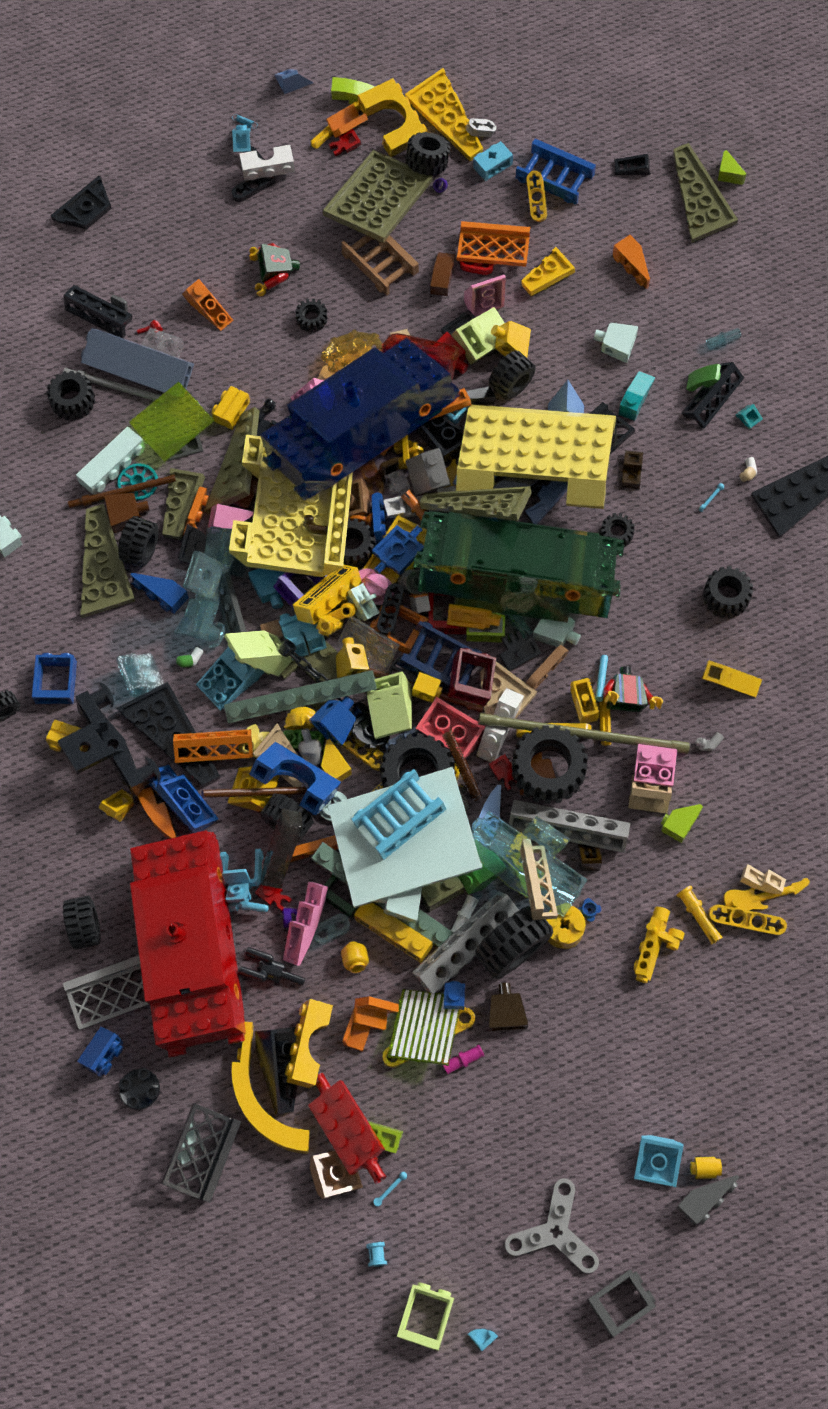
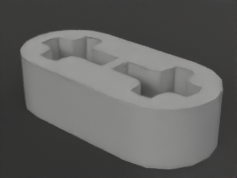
M473 118L469 120L465 129L472 136L491 137L496 131V125L490 120Z

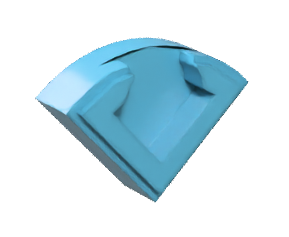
M476 1329L468 1333V1336L481 1351L498 1337L494 1332L486 1329Z

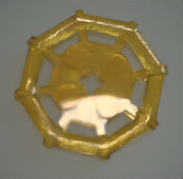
M352 330V332L331 338L329 345L321 353V359L325 361L330 373H341L355 377L356 374L376 369L383 355L387 353V347L383 345L377 333L371 334Z

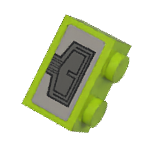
M501 615L500 626L490 625V628L485 629L467 627L466 641L502 642L501 638L505 636V615Z

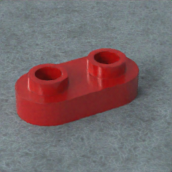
M460 261V268L466 272L488 275L493 272L494 264Z

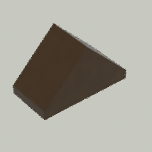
M578 843L580 871H600L602 865L600 849Z

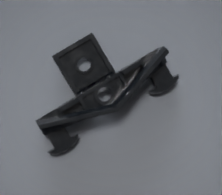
M99 682V690L91 694L87 690L75 696L78 713L86 719L87 726L58 740V744L76 774L109 759L123 785H127L131 791L133 803L137 805L139 804L138 795L145 788L144 786L155 780L158 784L160 783V770L156 763L148 757H145L146 765L139 769L136 768L124 737L100 710L108 705L112 708L114 699L110 689L104 683ZM114 742L118 747L114 749L112 745L109 747L108 745ZM83 745L91 747L87 752L80 751V748Z

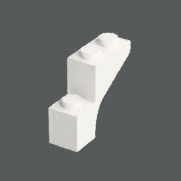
M506 688L498 700L494 715L514 719L520 709L524 696ZM486 726L476 756L489 762L497 759L510 728Z

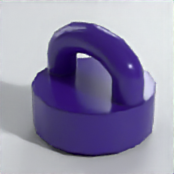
M282 909L284 928H289L290 921H292L291 913L297 916V909Z

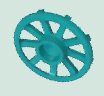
M132 464L122 470L118 477L117 485L118 488H122L121 485H134L146 482L154 477L158 479L155 470L146 464ZM136 466L144 467L141 474L137 473ZM133 467L134 475L130 476L126 471ZM149 469L153 474L144 478V474ZM122 475L128 477L130 481L121 482ZM153 487L150 492L142 490L145 494L143 496H138V491L135 492L136 501L150 497L157 487Z

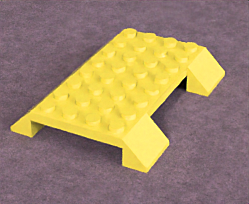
M471 405L467 412L458 461L456 491L493 489L495 486L494 476L568 482L566 506L604 509L606 479L616 416Z
M246 435L242 465L259 479L253 522L233 520L229 553L247 567L323 577L342 569L355 450H347L336 454L335 458L343 465L341 473L337 476H332L318 462L307 465L311 480L314 482V486L308 487L303 467H300L294 451L280 449L283 457L277 458L275 448L263 447L264 437ZM312 515L314 517L313 522L316 525L328 526L327 535L311 534L303 526L304 517Z

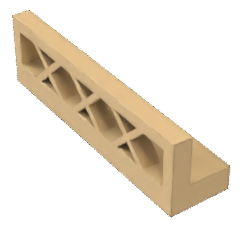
M522 839L520 855L532 919H557L558 913L544 846H532L531 839ZM540 852L541 858L537 862L534 859L533 853ZM536 868L544 872V876L541 879L538 878ZM540 885L548 892L545 896L541 895ZM543 903L551 908V912L543 913Z

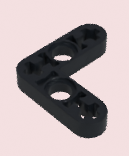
M250 146V147H251V151H256V152H257V156H258L261 160H265V159L261 156V154L256 150V148H254L253 146ZM276 175L272 176L271 179L265 177L243 181L232 189L233 200L243 202L275 183ZM253 183L258 184V187L254 189L249 186Z

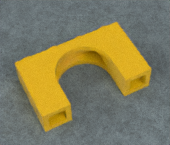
M393 78L358 95L357 104L362 113H365L367 117L383 109L396 110L403 116L404 124L383 136L382 145L390 157L407 150L408 140L413 134L427 132L426 126L419 121L417 112L411 108L408 97L403 95L400 84L396 83Z

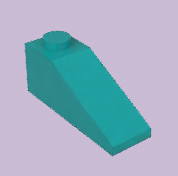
M640 371L637 373L622 399L618 415L633 421L636 420L655 377Z

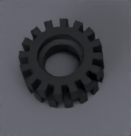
M312 298V301L309 302V299H306V303L302 301L301 305H297L295 315L300 329L303 330L305 328L306 332L309 329L311 332H314V329L320 331V327L323 329L324 324H327V309L324 303L321 304L320 300L315 302V299ZM311 311L318 314V317L312 320L305 318L306 313Z
M613 513L612 517L608 515L601 525V539L605 540L604 543L606 545L609 543L611 548H613V545L616 546V549H619V546L623 548L626 544L629 545L633 539L635 526L632 524L631 518L628 520L627 515L622 517L623 513H619V516ZM613 526H621L625 533L622 536H615L611 533L610 529Z
M5 690V692H0V722L10 718L11 715H15V711H19L21 706L12 691Z

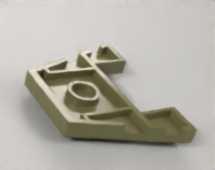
M325 641L327 646L325 649L310 653L309 649H307L309 654L303 657L310 662L312 667L325 675L329 680L337 679L336 655L338 652L327 641ZM295 660L280 674L284 680L299 667ZM303 660L299 662L306 667L307 664ZM304 671V672H305L308 676H310L316 683H318V682L315 680V677H313L309 672ZM322 677L319 679L321 682L326 681ZM327 701L315 703L312 706L318 711Z

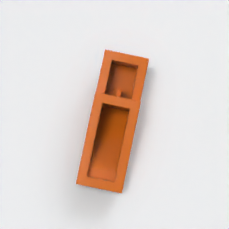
M151 787L143 789L138 797L149 819L168 839L177 837L165 802L157 803Z

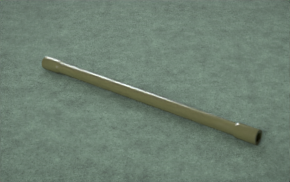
M480 713L478 718V725L499 726L528 731L535 727H538L540 730L543 725H549V728H554L555 725ZM556 725L560 726L562 731L565 729L570 730L572 737L576 735L578 738L635 746L642 744L677 749L678 753L688 754L690 749L689 742L669 741Z

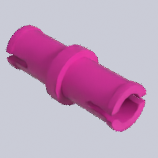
M478 1044L476 1047L463 1053L462 1051L459 1052V1055L449 1059L447 1063L442 1062L447 1074H450L463 1066L465 1068L468 1067L469 1063L485 1056Z

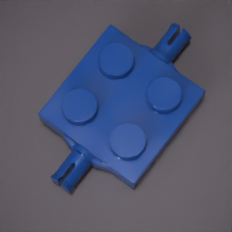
M396 525L372 549V554L381 561L374 568L375 572L380 574L388 567L398 575H401L425 550V547L416 539L420 532L423 531L422 528L416 525L411 532H408Z

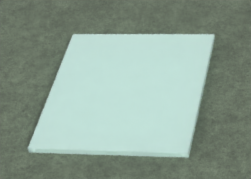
M453 767L419 777L420 779L416 783L431 800L439 797L444 802L447 810L385 860H383L375 848L378 846L375 838L364 825L357 829L351 819L358 810L367 807L392 786L328 805L354 908L482 869V863L479 859ZM410 787L401 794L415 812H420L425 808V804ZM395 800L385 807L400 825H404L409 821L410 817ZM379 812L369 819L384 838H388L394 833L393 828Z

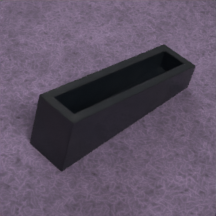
M490 386L466 391L472 405H494L496 396Z

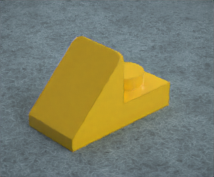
M121 789L100 803L99 809L121 822L134 805L132 795Z

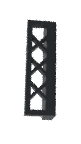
M73 285L63 295L64 310L124 339L126 336L125 327L132 321V314L76 285Z
M734 362L720 364L721 376L719 381L709 388L703 386L682 412L685 418H694L701 428H706L745 378ZM732 373L737 377L734 383H731ZM726 385V393L721 395V387ZM712 398H716V405L714 408H711ZM703 410H706V418L703 421L699 415Z

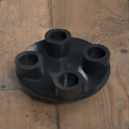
M146 1068L130 1071L119 1082L120 1098L131 1109H146L159 1096V1080L153 1072Z

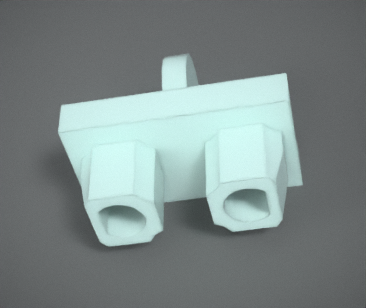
M363 583L347 591L349 595L346 599L348 602L355 604L358 609L356 611L358 620L366 621L380 613L372 600L377 597L376 594L370 595Z

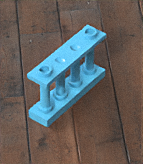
M415 769L411 772H406L401 777V780L367 807L358 810L351 819L357 829L364 825L378 842V846L375 848L383 860L447 810L444 802L439 797L431 800L416 783L420 778ZM409 787L425 804V808L420 812H415L401 796ZM393 800L410 817L409 821L404 825H400L385 808ZM378 812L394 830V833L388 838H384L369 820Z

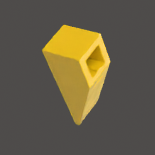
M710 660L707 661L701 678L753 697L757 696L762 682L760 678Z

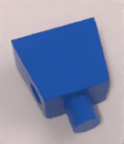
M346 696L342 701L329 700L309 721L327 740L330 739L333 744L343 745L356 720L355 716L349 711L354 702Z

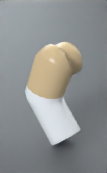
M753 457L745 460L747 468L739 475L743 482L752 480L757 474Z

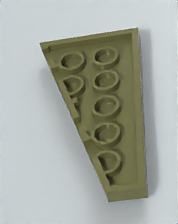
M256 407L244 411L239 418L204 512L207 514L211 513V508L216 504L228 506L250 495L252 473L242 465L246 435L257 436L259 410Z

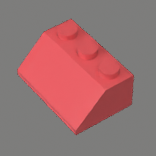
M436 697L417 725L416 730L426 736L435 737L436 742L440 740L444 743V747L448 748L447 742H445L446 739L442 735L450 732L449 729H452L462 754L466 758L481 742L486 727L478 725L476 720Z

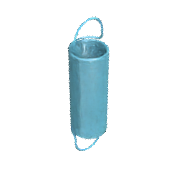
M240 115L236 116L235 120L248 127H252L251 123L254 124L252 120Z

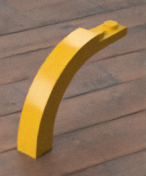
M244 1022L246 1030L245 1041L242 1042V1048H238L237 1060H240V1062H232V1082L239 1106L251 1126L265 1139L288 1151L308 1154L309 1130L292 1128L273 1119L264 1111L253 1094L249 1073L254 1026L253 1022Z

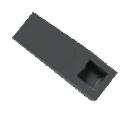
M735 1175L692 1190L676 1208L694 1226L698 1223L703 1225L710 1217L708 1214L712 1207L717 1209L724 1201L722 1196L726 1192L731 1194L738 1186L736 1181L739 1176Z

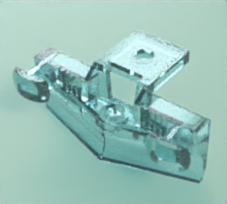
M207 527L205 553L194 551L183 587L196 593V597L189 600L185 615L173 632L174 634L208 641L207 647L217 648L225 634L224 624L221 622L213 623V621L215 620L216 610H218L220 603L218 599L224 573L230 572L233 559L235 558L229 553L232 529Z
M490 811L483 818L479 817L473 822L472 835L480 862L509 888L528 897L520 855L522 839L531 838L548 850L546 858L557 913L564 917L573 902L580 896L582 888L588 880L555 857L567 845L570 839L538 816L525 827L522 833ZM536 868L538 878L541 879L544 876V872ZM540 885L541 895L545 896L548 892ZM543 903L544 907L551 910V908L548 905Z

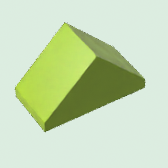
M725 150L723 152L718 181L739 185L744 184L746 172L730 153Z

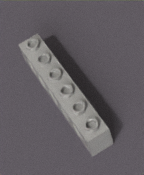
M514 800L508 829L625 853L630 823Z
M498 891L412 972L413 975L430 993L439 992L449 979L454 978L464 965L469 964L473 960L475 949L481 941L508 917L519 911V909L507 894ZM498 913V918L494 920L495 914ZM484 926V931L480 934V929ZM470 939L469 946L465 948L466 942ZM455 953V959L451 961V956ZM441 967L440 973L436 975V970Z

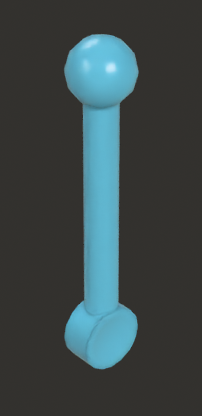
M722 483L717 485V489L700 506L699 511L702 512L717 493L724 489Z
M401 1172L399 1178L379 1198L374 1199V1205L380 1206L382 1200L402 1180L407 1178V1174Z

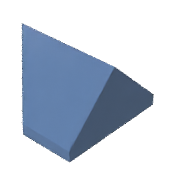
M288 69L275 74L284 94L313 84L312 81L298 74L297 70Z
M569 380L564 383L548 403V411L584 413V404Z

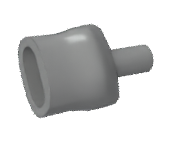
M308 728L303 729L304 741L298 745L300 755L313 765L322 763L323 757L320 741L311 738Z

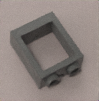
M631 1269L587 1300L612 1338L656 1307L654 1305L656 1301L649 1290H644L641 1285L643 1283L641 1277L636 1271L633 1273ZM628 1278L647 1306L617 1327L599 1298Z

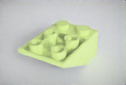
M495 307L470 320L452 334V337L464 348L465 357L470 365L496 349V337L491 334V329L494 325L500 326L504 324V321Z
M267 631L229 633L224 635L228 642V647L233 650L238 662L249 664L254 669H261L269 675L273 674L279 677L293 661L290 656L285 657L279 652L281 641L278 636Z
M403 671L375 679L377 689L367 691L375 739L412 730L411 684Z

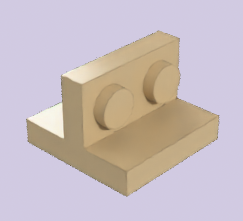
M632 775L628 808L667 814L669 801H671L672 788L669 786L634 782V775Z

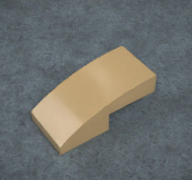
M748 864L743 869L740 882L752 888L773 894H781L786 879L771 870L764 874Z

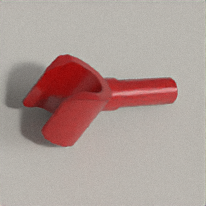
M153 320L150 326L137 330V333L141 334L153 330L157 334L163 331L158 321Z

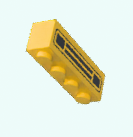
M343 564L342 569L328 574L293 604L297 620L315 625L321 617L329 613L349 595L347 591L362 584L358 568Z
M374 903L360 906L354 914L357 922L420 963L424 961L433 947L432 941L397 918L385 914L384 910Z

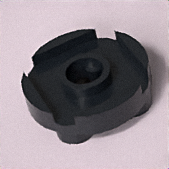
M367 715L357 718L352 727L351 738L368 752L382 749L390 739V736L375 739L374 735L368 733V731H373L371 717H367Z

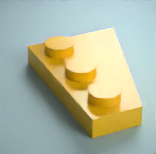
M555 247L548 257L546 256L537 268H534L521 280V284L529 295L533 296L575 273V267Z

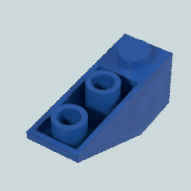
M137 573L130 574L133 581L132 585L138 590L143 589L150 600L154 601L156 599L160 603V607L166 612L170 610L172 613H175L189 599L187 591L173 580Z

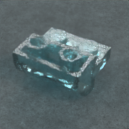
M132 653L116 658L130 696L139 697L145 694V692H149L164 684L151 653L138 656Z

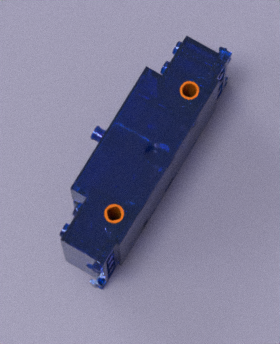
M405 338L384 353L374 347L287 404L290 415L260 434L267 457H263L262 461L272 471L278 468L296 485L293 490L305 501L323 489H328L442 412L444 407L460 396V390L452 383L451 374L408 338Z

